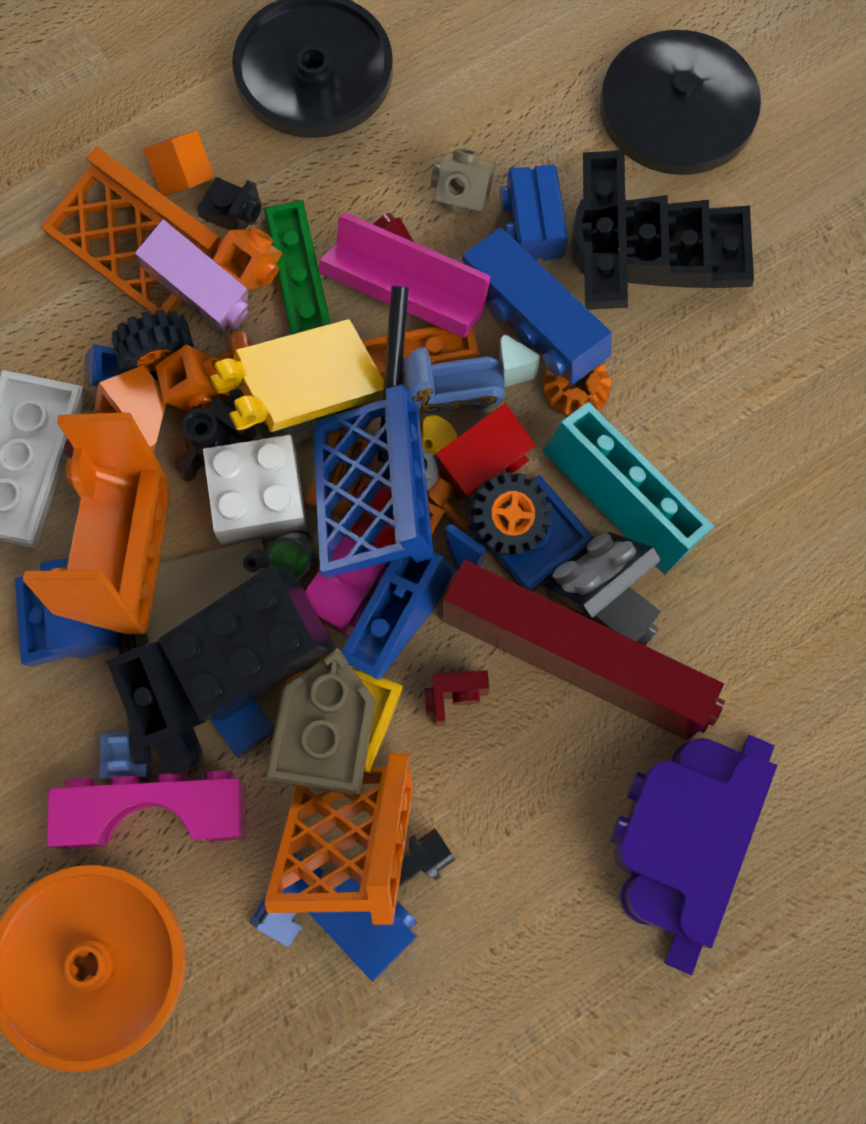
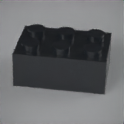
M273 564L158 638L199 720H224L336 649L293 570Z

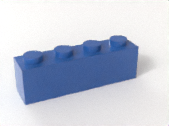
M501 227L462 255L463 264L490 276L486 301L495 317L501 322L506 320L515 329L518 338L529 349L534 347L543 356L546 366L554 375H562L573 385L611 357L612 332Z

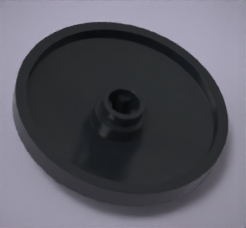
M277 0L258 11L246 23L237 38L233 51V73L238 93L245 106L259 121L268 127L297 137H328L355 128L377 111L385 100L392 82L393 56L387 33L375 16L351 0Z
M690 30L659 31L641 37L626 46L615 57L606 72L600 99L603 124L615 145L620 150H624V154L638 164L651 170L675 175L707 172L733 159L748 143L756 126L761 108L758 81L747 61L725 42L713 36Z

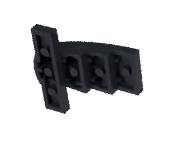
M624 150L583 153V199H581L575 215L571 249L574 262L580 272L584 274L585 307L588 310L628 308V283L684 288L753 287L754 269L750 205L709 208V200L668 204V195L626 200Z

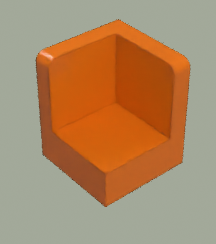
M198 130L143 148L159 191L164 196L192 188L214 178V173Z

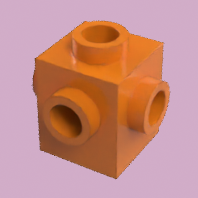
M251 227V229L229 230L220 241L213 261L246 287L247 290L263 288V286L266 287L273 281L279 270V266L276 264L282 252L271 245L273 239L257 228Z
M186 344L155 365L163 401L190 412L194 409L207 410L216 397L222 401L226 400L230 392L217 393L210 380L212 375L218 374L214 365L220 360Z

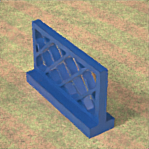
M402 384L386 389L387 399L313 422L320 573L325 578L411 556L416 562L434 558L419 407ZM385 416L386 423L375 437L364 431L372 419ZM342 428L347 430L348 432L335 449L327 445L326 433ZM359 437L369 444L358 459L354 461L345 456V454ZM381 449L388 453L389 459L378 474L366 467ZM341 461L351 468L335 486L329 482V475ZM360 474H363L372 479V481L357 499L347 493V491ZM384 486L392 492V498L383 510L379 512L370 507L369 504ZM343 498L353 504V506L341 522L337 524L331 520V512ZM365 511L376 519L360 538L349 530ZM385 525H388L395 530L396 544L377 549L371 544ZM344 536L356 543L347 557L333 560V551Z

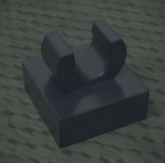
M239 388L234 389L228 396V404L216 397L207 410L212 412L216 420L241 442L252 441L257 434L255 426L237 430L229 416L230 412L237 411L234 400L244 396L242 390Z

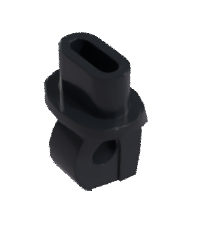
M435 828L418 840L415 835L409 838L411 854L403 859L399 887L421 872L437 880L441 877L438 872L455 861L454 856Z

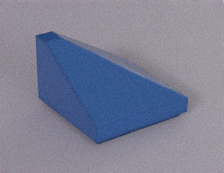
M96 344L91 346L85 355V363L91 386L98 387L99 382L122 374L114 348Z
M449 524L445 529V543L457 571L464 559L481 567L485 559V547L453 524Z

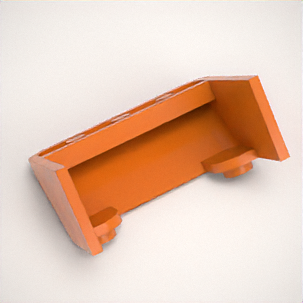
M130 412L58 415L57 424L74 448L72 459H69L66 464V478L68 483L74 486V489L81 497L67 569L53 568L51 571H24L23 581L53 615L122 634H145L151 619L170 501L167 476Z

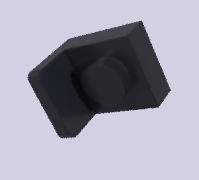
M216 177L197 207L200 218L227 230H243L248 227L249 223L253 224L256 222L261 212L262 203L256 183L247 180L243 188Z

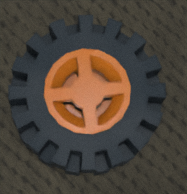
M156 310L155 315L151 316L149 311L141 313L142 318L137 319L135 316L127 318L128 324L121 322L117 326L118 330H113L111 339L121 373L144 365L153 378L158 379L155 365L186 344L195 348L187 320H185L183 315L177 316V313L174 311H170L165 315L164 310Z
M504 473L481 483L476 488V493L470 496L468 502L471 503L470 509L466 510V518L470 517L471 524L467 525L470 533H475L476 538L474 540L486 546L487 551L500 553V555L521 554L524 551L537 547L536 543L543 541L548 535L544 531L547 527H551L553 519H548V512L553 511L552 503L546 504L545 497L549 495L545 489L539 490L537 488L539 482L534 478L528 480L525 478V474ZM502 516H504V519L507 521V526H505L506 522L503 520Z

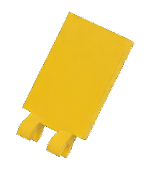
M350 319L237 349L233 359H223L215 363L214 367L218 374L210 377L217 393H225L236 387L246 385L250 395L234 400L237 411L230 412L229 414L237 430H243L265 421L270 432L383 397L384 379Z

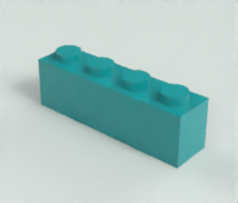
M587 402L561 421L542 450L628 539L652 546L661 559L655 566L664 575L684 559L715 527L590 402Z

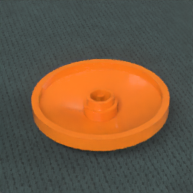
M83 865L59 870L38 880L20 894L0 919V1030L10 1044L21 1054L42 1066L67 1072H84L108 1067L125 1060L137 1053L156 1037L169 1020L177 1005L183 988L186 970V950L183 933L178 919L166 899L142 878L121 869L100 865Z

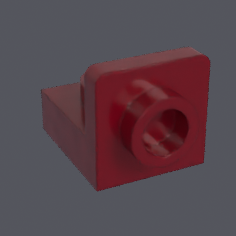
M488 670L432 675L433 687L424 688L426 716L435 715L436 726H445L444 699L453 698V705L480 703V696H488L490 689Z

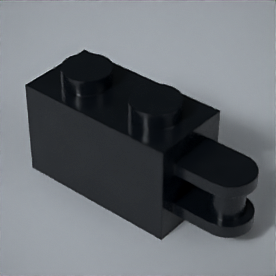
M155 641L144 644L107 660L106 662L140 748L154 743L164 768L171 774H180L187 770V768L197 766L202 760L203 752L193 727L205 723L206 720H199L160 642Z

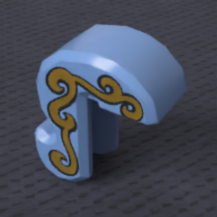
M426 346L415 349L403 361L405 389L419 407V411L429 414L446 413L472 404L475 408L481 410L495 407L505 398L502 363L493 357L484 356L431 364Z

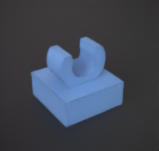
M129 732L100 733V780L111 781L112 777L138 776L140 780L150 779V762L142 765L133 764Z

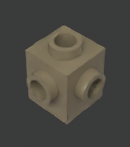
M456 148L454 153L448 152L441 159V163L435 162L432 171L431 187L436 188L434 201L445 203L444 208L453 212L466 213L468 209L482 212L489 201L496 162L479 159V153L469 149Z

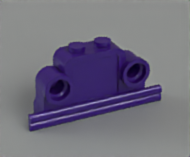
M747 735L742 752L710 739L699 738L681 745L673 753L670 761L658 762L647 770L645 774L637 771L627 793V798L633 800L627 818L622 815L618 817L609 842L616 844L614 857L617 865L624 872L631 874L624 882L620 892V902L624 912L637 923L651 925L674 935L664 964L691 976L702 948L712 949L777 768L776 764L769 762L775 745L751 735Z

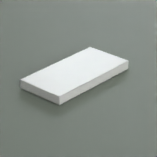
M2 370L0 375V541L37 549L66 459L63 449L67 437L57 424L58 415L81 413L87 394L83 386Z

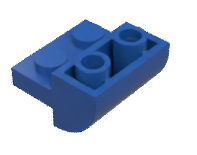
M69 558L40 563V571H51L53 568L67 569ZM23 576L15 578L21 664L34 667L69 656L82 659L119 648L117 632L53 615L25 584Z

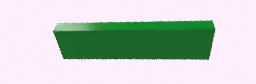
M300 200L265 207L264 213L269 236L273 239L271 245L282 252L276 265L279 266L278 278L290 334L331 324L304 201Z

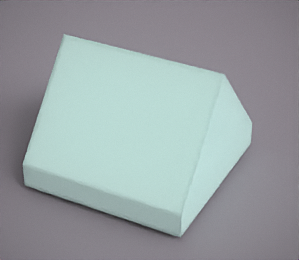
M503 335L500 339L499 361L502 363L504 387L533 380L538 372L539 354L508 335Z

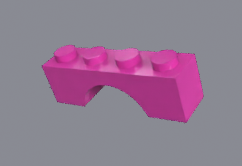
M231 771L205 772V780L186 781V774L158 775L157 783H140V777L117 776L111 778V785L94 786L93 779H67L63 788H49L47 847L57 849L107 847L113 832L126 817L148 807H164L172 810L183 821L190 838L199 842L246 839V783L239 778H233V772Z

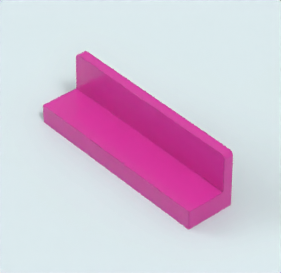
M343 213L338 218L337 243L319 261L320 274L389 305L391 286L409 287L407 313L463 338L468 335L484 314L490 283V276L348 213Z

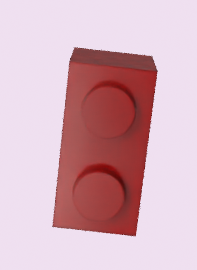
M504 403L433 456L436 460L440 476L451 484L454 488L453 494L459 501L475 494L476 488L481 483L495 477L501 471L505 470L506 473L512 474L530 461L525 454L536 445L508 405Z

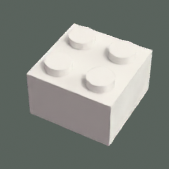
M291 435L203 449L213 530L222 547L261 537L263 541L278 539L281 535L294 531H304L309 534L297 454Z

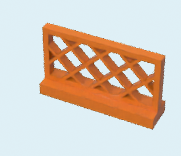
M95 146L86 157L91 166L47 218L41 228L151 314L155 315L156 310H164L165 315H167L170 311H175L182 301L170 292L171 295L160 308L153 304L150 300L149 286L160 285V283L153 277L148 276L140 262V278L123 281L120 278L119 263L137 261L138 258L135 255L136 251L118 253L117 236L137 233L139 249L145 241V232L153 231L164 219L212 260L217 253L221 239L98 146ZM98 181L105 186L106 201L87 204L86 193ZM114 194L117 195L120 199H114ZM133 207L135 209L136 224L116 227L115 209ZM107 211L108 228L89 231L88 214ZM79 215L80 233L63 235L57 230L67 217ZM144 216L150 221L144 222ZM109 238L110 255L93 258L90 253V241ZM81 242L82 249L75 243ZM105 265H111L112 272ZM134 288H141L142 295Z
M390 753L388 766L373 767L370 775L364 773L362 785L379 784L365 794L350 795L324 791L316 796L309 791L310 788L296 786L265 898L267 913L370 911L372 925H393L413 795L408 753ZM343 796L352 801L337 811L329 806V804ZM362 811H366L372 816L358 826L349 821V819ZM316 812L325 817L309 828L301 822ZM336 827L346 833L331 843H327L321 838ZM357 843L366 849V851L352 860L347 859L341 854ZM309 844L318 850L302 861H299L292 855ZM328 861L339 867L322 879L312 872ZM349 878L360 884L359 892L337 893L333 890ZM299 879H302L309 885L308 888L300 893L282 894L285 888Z

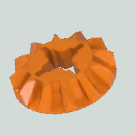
M605 364L597 366L584 376V378L589 376L585 382V391H581L578 387L566 391L570 383L562 375L556 376L549 369H546L543 391L548 403L557 412L565 416L571 415L587 402H590L599 411L606 404L611 389L612 379H609Z

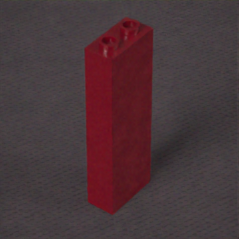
M465 559L443 600V622L685 740H689L699 731L704 733L709 725L714 726L723 710L725 700L719 698L724 683Z

